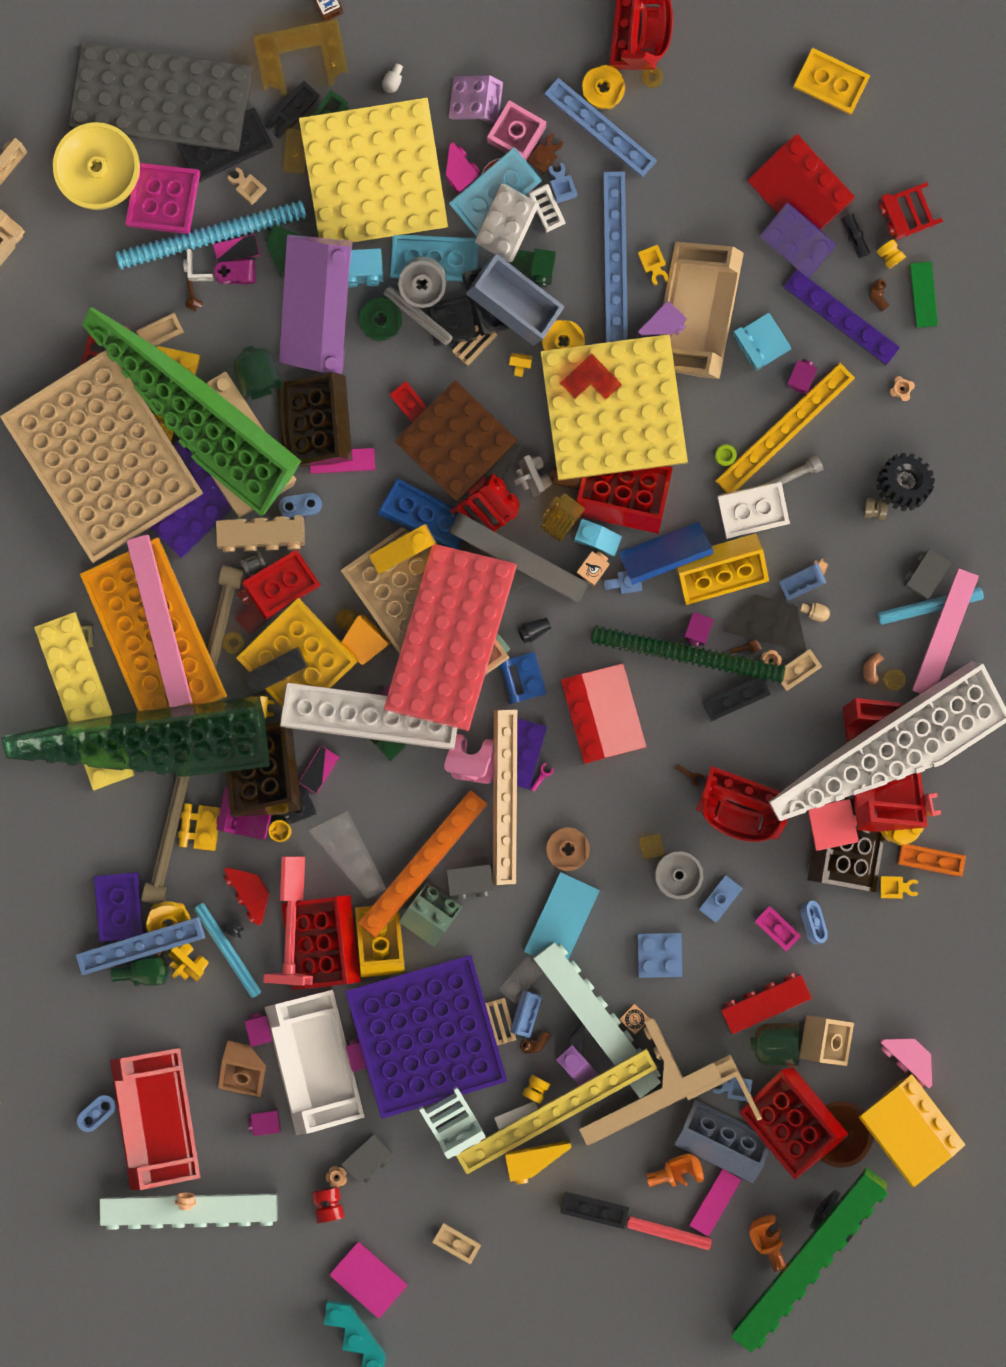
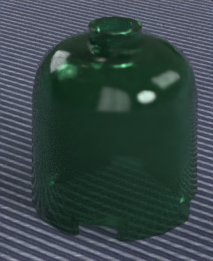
M248 346L242 349L243 353L234 360V371L244 400H247L249 396H251L252 400L260 399L271 395L272 389L278 387L280 390L284 387L275 361L267 349Z
M766 1023L759 1026L755 1037L750 1039V1049L755 1050L757 1060L766 1065L799 1066V1023Z

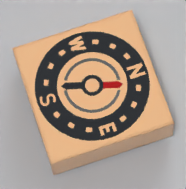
M633 1004L619 1020L636 1034L650 1018Z

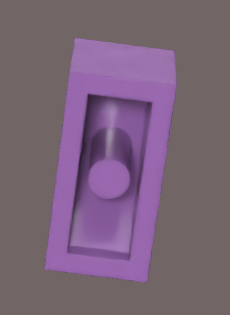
M667 301L638 331L637 336L645 338L670 334L671 337L674 333L679 335L686 327L683 323L687 318Z
M572 1044L556 1058L558 1063L578 1085L599 1075Z

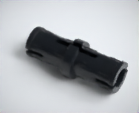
M854 214L843 217L841 222L848 234L847 239L852 243L858 259L869 255L871 252L864 240L863 230L860 231Z

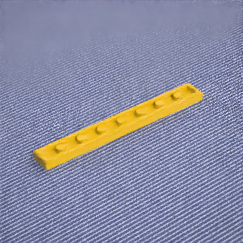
M839 363L715 480L717 485L725 493L737 491L848 386L855 377Z

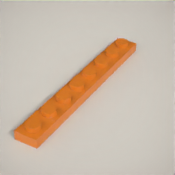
M470 790L358 924L376 938L484 810L487 803Z

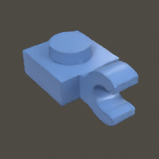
M626 571L618 572V579L604 580L603 582L604 590L620 588V594L643 591L641 582L632 585Z

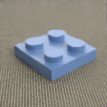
M681 933L637 934L638 978L682 977Z

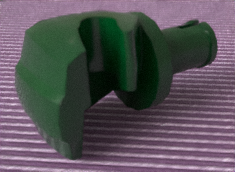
M160 957L140 958L132 960L130 967L111 968L112 982L132 980L134 986H139L140 984L146 986L164 985L169 975V969L164 959Z

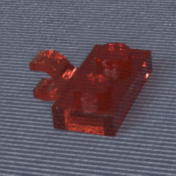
M242 590L237 597L247 608L235 620L250 635L266 619L253 600Z

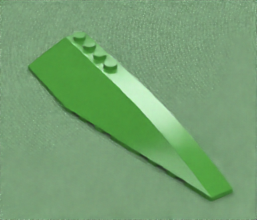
M93 307L89 308L82 326L99 346L103 345L111 361H116L123 369L121 373L125 378L128 379L130 377L136 385L134 387L135 390L156 415H161L165 421L164 425L169 431L173 430L180 438L178 442L183 448L187 447L193 454L191 456L193 460L254 511L263 516L290 481L301 460L174 359Z

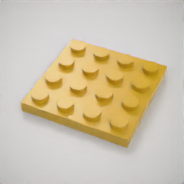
M297 598L236 657L251 672L296 647L300 648L309 666L266 688L267 692L282 708L287 683L331 688L358 662L300 598Z

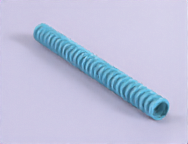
M298 200V203L291 202V205L287 203L284 207L278 206L277 209L272 207L270 211L265 209L266 212L263 213L262 211H259V214L254 212L252 216L247 214L245 218L240 216L238 220L233 218V221L226 220L227 223L220 222V225L215 223L212 227L208 225L205 229L203 227L198 231L194 229V232L190 231V234L181 233L180 236L176 234L173 238L169 236L166 240L162 238V241L155 240V243L148 242V245L144 243L141 247L136 245L134 249L129 247L127 251L122 249L123 252L116 251V260L119 268L123 270L126 266L130 268V265L137 266V263L143 264L144 261L149 263L151 259L156 261L158 257L163 259L165 255L169 257V254L176 255V252L181 254L183 250L187 252V249L190 248L195 250V247L202 248V245L208 246V243L213 245L216 241L220 243L221 240L227 241L230 237L234 239V236L241 237V234L247 235L248 232L252 234L255 230L259 232L262 228L267 230L269 226L273 228V225L280 226V223L286 224L287 221L292 223L294 219L299 221L301 217L306 219L303 202Z

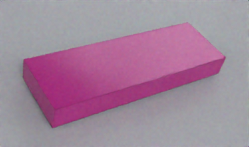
M374 448L352 449V461L310 466V473L376 471Z
M721 1169L689 1225L709 1237L742 1179L725 1169Z

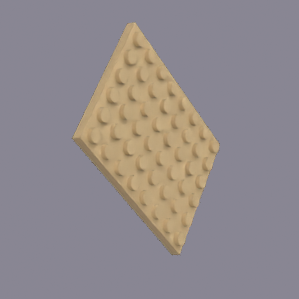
M107 350L0 416L92 563H95L125 544L127 540L133 539L204 494L148 405L135 390V385L130 377L128 379L125 378L121 373L123 369L116 361L112 362L107 356Z

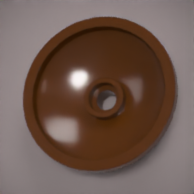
M845 1101L831 1102L825 1106L848 1132V1137L843 1139L820 1160L833 1167H851L861 1162L868 1155L874 1137L859 1119V1116L865 1112L862 1108Z

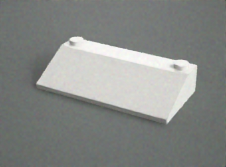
M333 990L265 1007L296 1135L308 1134L364 1118Z

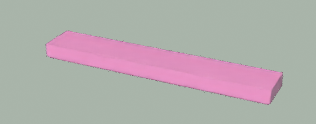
M957 568L912 691L922 694L939 682L977 583L978 575Z

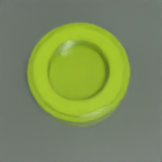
M728 444L719 446L715 452L716 462L723 467L732 465L737 457L734 447Z

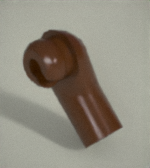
M877 279L872 283L869 294L871 301L880 312H883L890 306L883 298L884 288H886V282L883 279Z
M541 1030L536 1039L521 1041L520 1049L526 1054L540 1052L551 1034Z

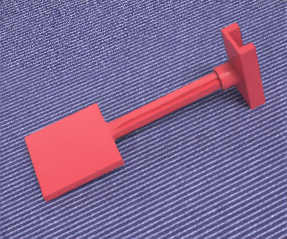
M923 793L926 816L941 815L940 810H934L931 799L938 797L937 793ZM850 799L824 804L825 806L808 810L816 851L859 842L856 831V815H853Z
M282 857L280 901H288L284 964H282V972L264 974V983L313 985V976L295 973L294 964L296 900H303L305 857Z

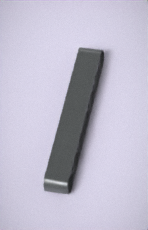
M460 512L449 529L450 533L499 560L516 563V569L579 603L589 586L588 582Z

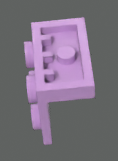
M490 75L455 76L453 78L449 118L452 120L481 119L489 124H495L500 114L503 82Z

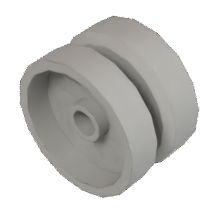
M420 256L411 259L404 265L400 273L398 286L401 296L414 307L425 308L433 306L440 301L445 292L447 282L445 269L440 262L432 257ZM419 279L421 281L426 279V284H420Z
M683 851L671 852L663 856L657 863L654 872L655 883L659 891L665 896L673 899H686L700 889L703 881V868L699 860L692 854ZM681 871L683 878L678 880L675 878V873Z

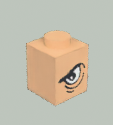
M599 551L596 554L591 552L577 571V575L594 587L610 565L607 562L608 558Z

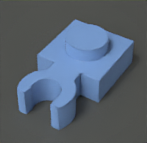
M560 163V172H554L552 166H549V175L555 179L550 181V186L556 203L577 197V191L571 175L564 176L565 166L563 163Z
M737 1078L722 1084V1088L719 1090L713 1089V1092L717 1094L727 1091V1098L748 1101ZM743 1078L751 1094L753 1080Z

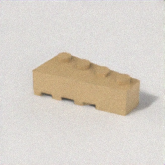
M295 515L294 520L280 516L273 518V521H268V518H254L248 522L246 519L216 521L217 547L222 549V552H235V548H244V551L252 552L257 551V547H266V551H276L282 546H287V550H299L300 546H305V524L302 515Z

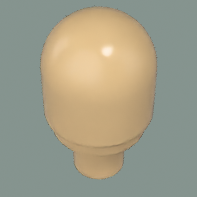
M801 603L799 611L807 613V617L812 620L824 622L830 616V611L825 605L819 603H811V605Z

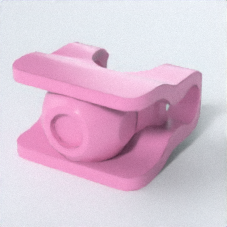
M456 734L454 750L449 749L444 769L451 773L454 779L484 784L491 783L493 780L494 739H486L480 751L469 755L467 754L466 737Z

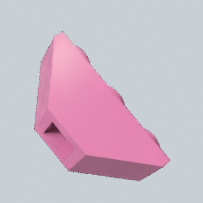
M896 1038L881 1039L879 1041L882 1045L880 1049L889 1058L893 1055L898 1060L896 1065L905 1073L909 1070L921 1087L930 1088L932 1086L931 1054L916 1039Z

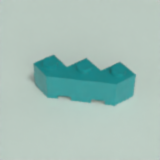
M328 1300L324 1325L345 1328L342 1350L363 1353L362 1367H384L386 1352L358 1316L353 1306L347 1302Z

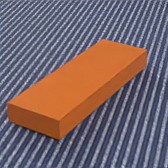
M907 844L900 845L897 864L962 877L966 855Z

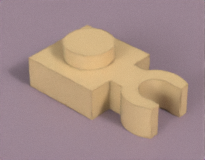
M237 167L235 170L239 177L233 179L229 175L228 180L232 185L238 186L236 188L237 193L253 205L267 189L251 174L245 178L243 171Z

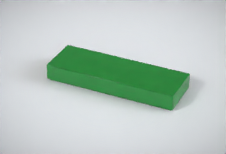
M932 261L910 263L916 329L937 327L938 317Z

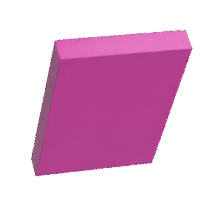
M359 1241L330 1273V1276L378 1319L408 1286L406 1282Z

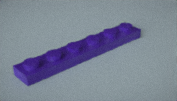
M796 270L783 287L884 365H887L900 347L800 271Z

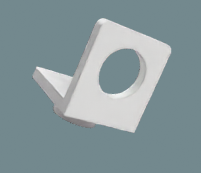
M187 249V259H184L183 266L184 272H188L189 281H214L213 274H193L192 251Z

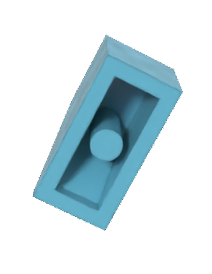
M582 519L574 542L615 557L622 536L603 526Z

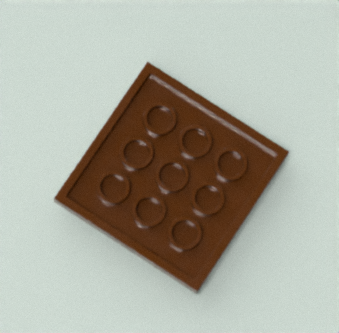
M456 380L395 440V443L456 502L517 442V439Z

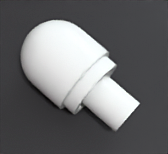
M395 63L393 70L385 74L382 81V88L385 92L394 93L398 90L402 81L400 73L403 66Z

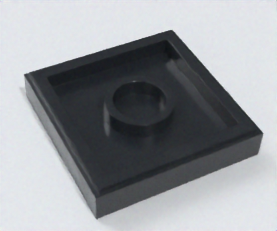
M469 297L439 301L429 307L430 318L453 337L449 344L477 340L475 318ZM433 336L434 346L444 345Z

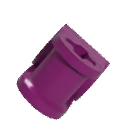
M254 260L220 262L214 269L215 278L220 284L248 285L256 283ZM222 269H226L228 272L225 278L218 274L222 272Z

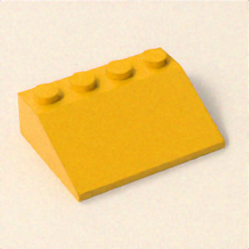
M912 1074L898 1081L859 1116V1119L912 1188L965 1146V1143Z

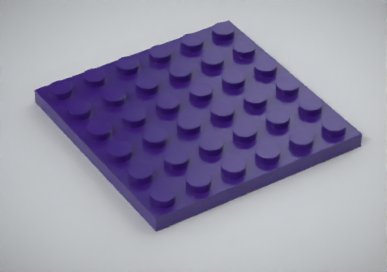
M471 955L345 991L381 1119L440 1102L454 1094L453 1088L456 1086L461 1094L464 1095L507 1082Z

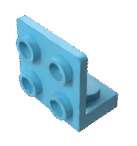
M770 313L744 328H738L732 335L755 372L791 350L790 344Z

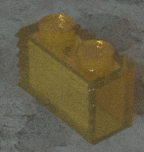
M565 493L561 498L556 496L549 505L550 508L541 517L544 520L540 526L541 529L551 534V537H554L558 542H562L585 510L584 507Z

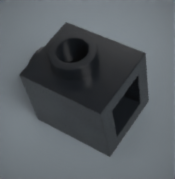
M309 794L300 797L301 810L283 814L286 821L290 820L291 824L317 815Z

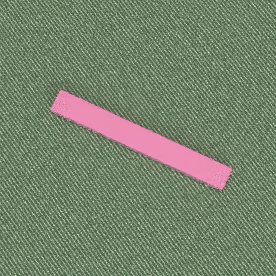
M143 535L127 540L170 709L193 703L149 535Z

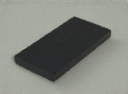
M255 108L245 111L239 152L182 143L177 144L187 167L199 169L201 172L199 183L273 147Z

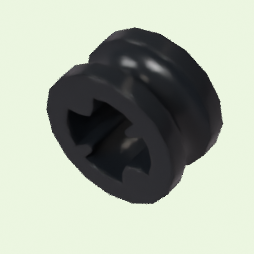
M226 922L225 925L227 927L222 932L241 938L240 932L244 931V928Z

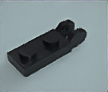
M303 81L278 107L265 127L268 130L273 128L281 118L285 123L274 135L279 139L320 98V95Z

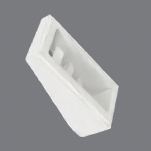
M544 184L527 193L529 198L539 204L547 200L550 202V204L542 208L538 206L536 214L546 233L566 224L548 184ZM545 192V197L536 200L535 196ZM553 208L554 212L546 216L543 215V212ZM557 216L558 220L547 224L546 220Z

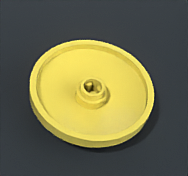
M86 123L74 128L60 141L53 158L54 178L61 192L74 204L91 210L108 209L125 200L133 191L140 172L139 155L133 142L120 129L106 123Z

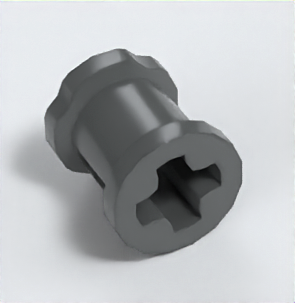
M260 551L250 558L240 559L247 577L251 576V573L267 567Z

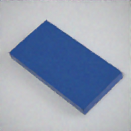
M398 478L396 479L377 515L409 531H413L426 524L437 545L457 549L462 541L461 538L449 532L459 513L458 511L454 514L450 512L453 506Z
M699 522L618 552L632 585L714 554Z

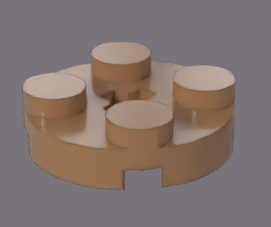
M566 827L557 830L551 835L547 842L546 853L553 866L563 871H573L584 865L588 859L590 845L583 833L575 828ZM566 843H570V846L574 847V851L570 853V856H566V853L562 852V847H565Z

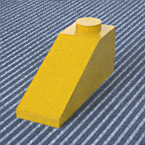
M425 524L375 551L369 557L378 574H381L436 544V541Z

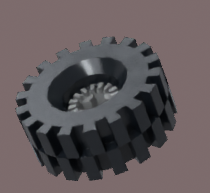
M901 453L900 456L898 454L894 455L885 463L877 477L876 482H879L877 490H882L879 494L880 497H886L885 503L888 505L891 502L894 509H897L898 506L901 507V511H906L908 507L910 511L916 507L919 508L934 489L935 478H931L934 474L933 470L928 471L930 465L927 462L923 464L921 457L915 459V454L910 453L908 457H906V453ZM906 480L908 484L902 486L901 482H904Z

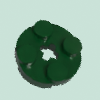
M387 298L371 299L359 313L360 328L366 337L374 341L383 342L397 336L402 326L401 311L396 304ZM378 314H383V318H387L383 325H379L378 322L374 321L375 318H378Z

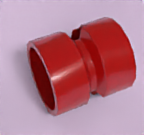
M339 1187L311 1192L313 1205L317 1206L315 1210L317 1223L345 1218L343 1206L338 1202L341 1199Z

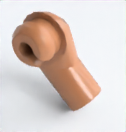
M877 651L863 664V678L871 685L878 682L879 677L877 676L876 666L884 660Z

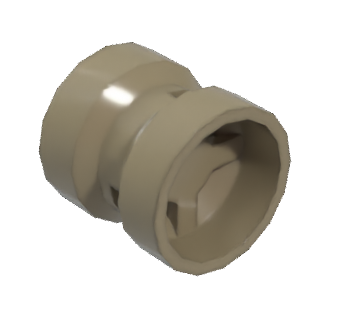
M866 497L863 518L877 517L878 520L885 521L888 511V505L885 503L886 499L875 500L873 497Z

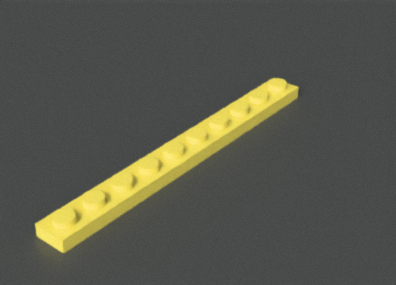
M646 1048L482 1139L478 1144L468 1147L456 1157L466 1174H469L656 1070L658 1067Z

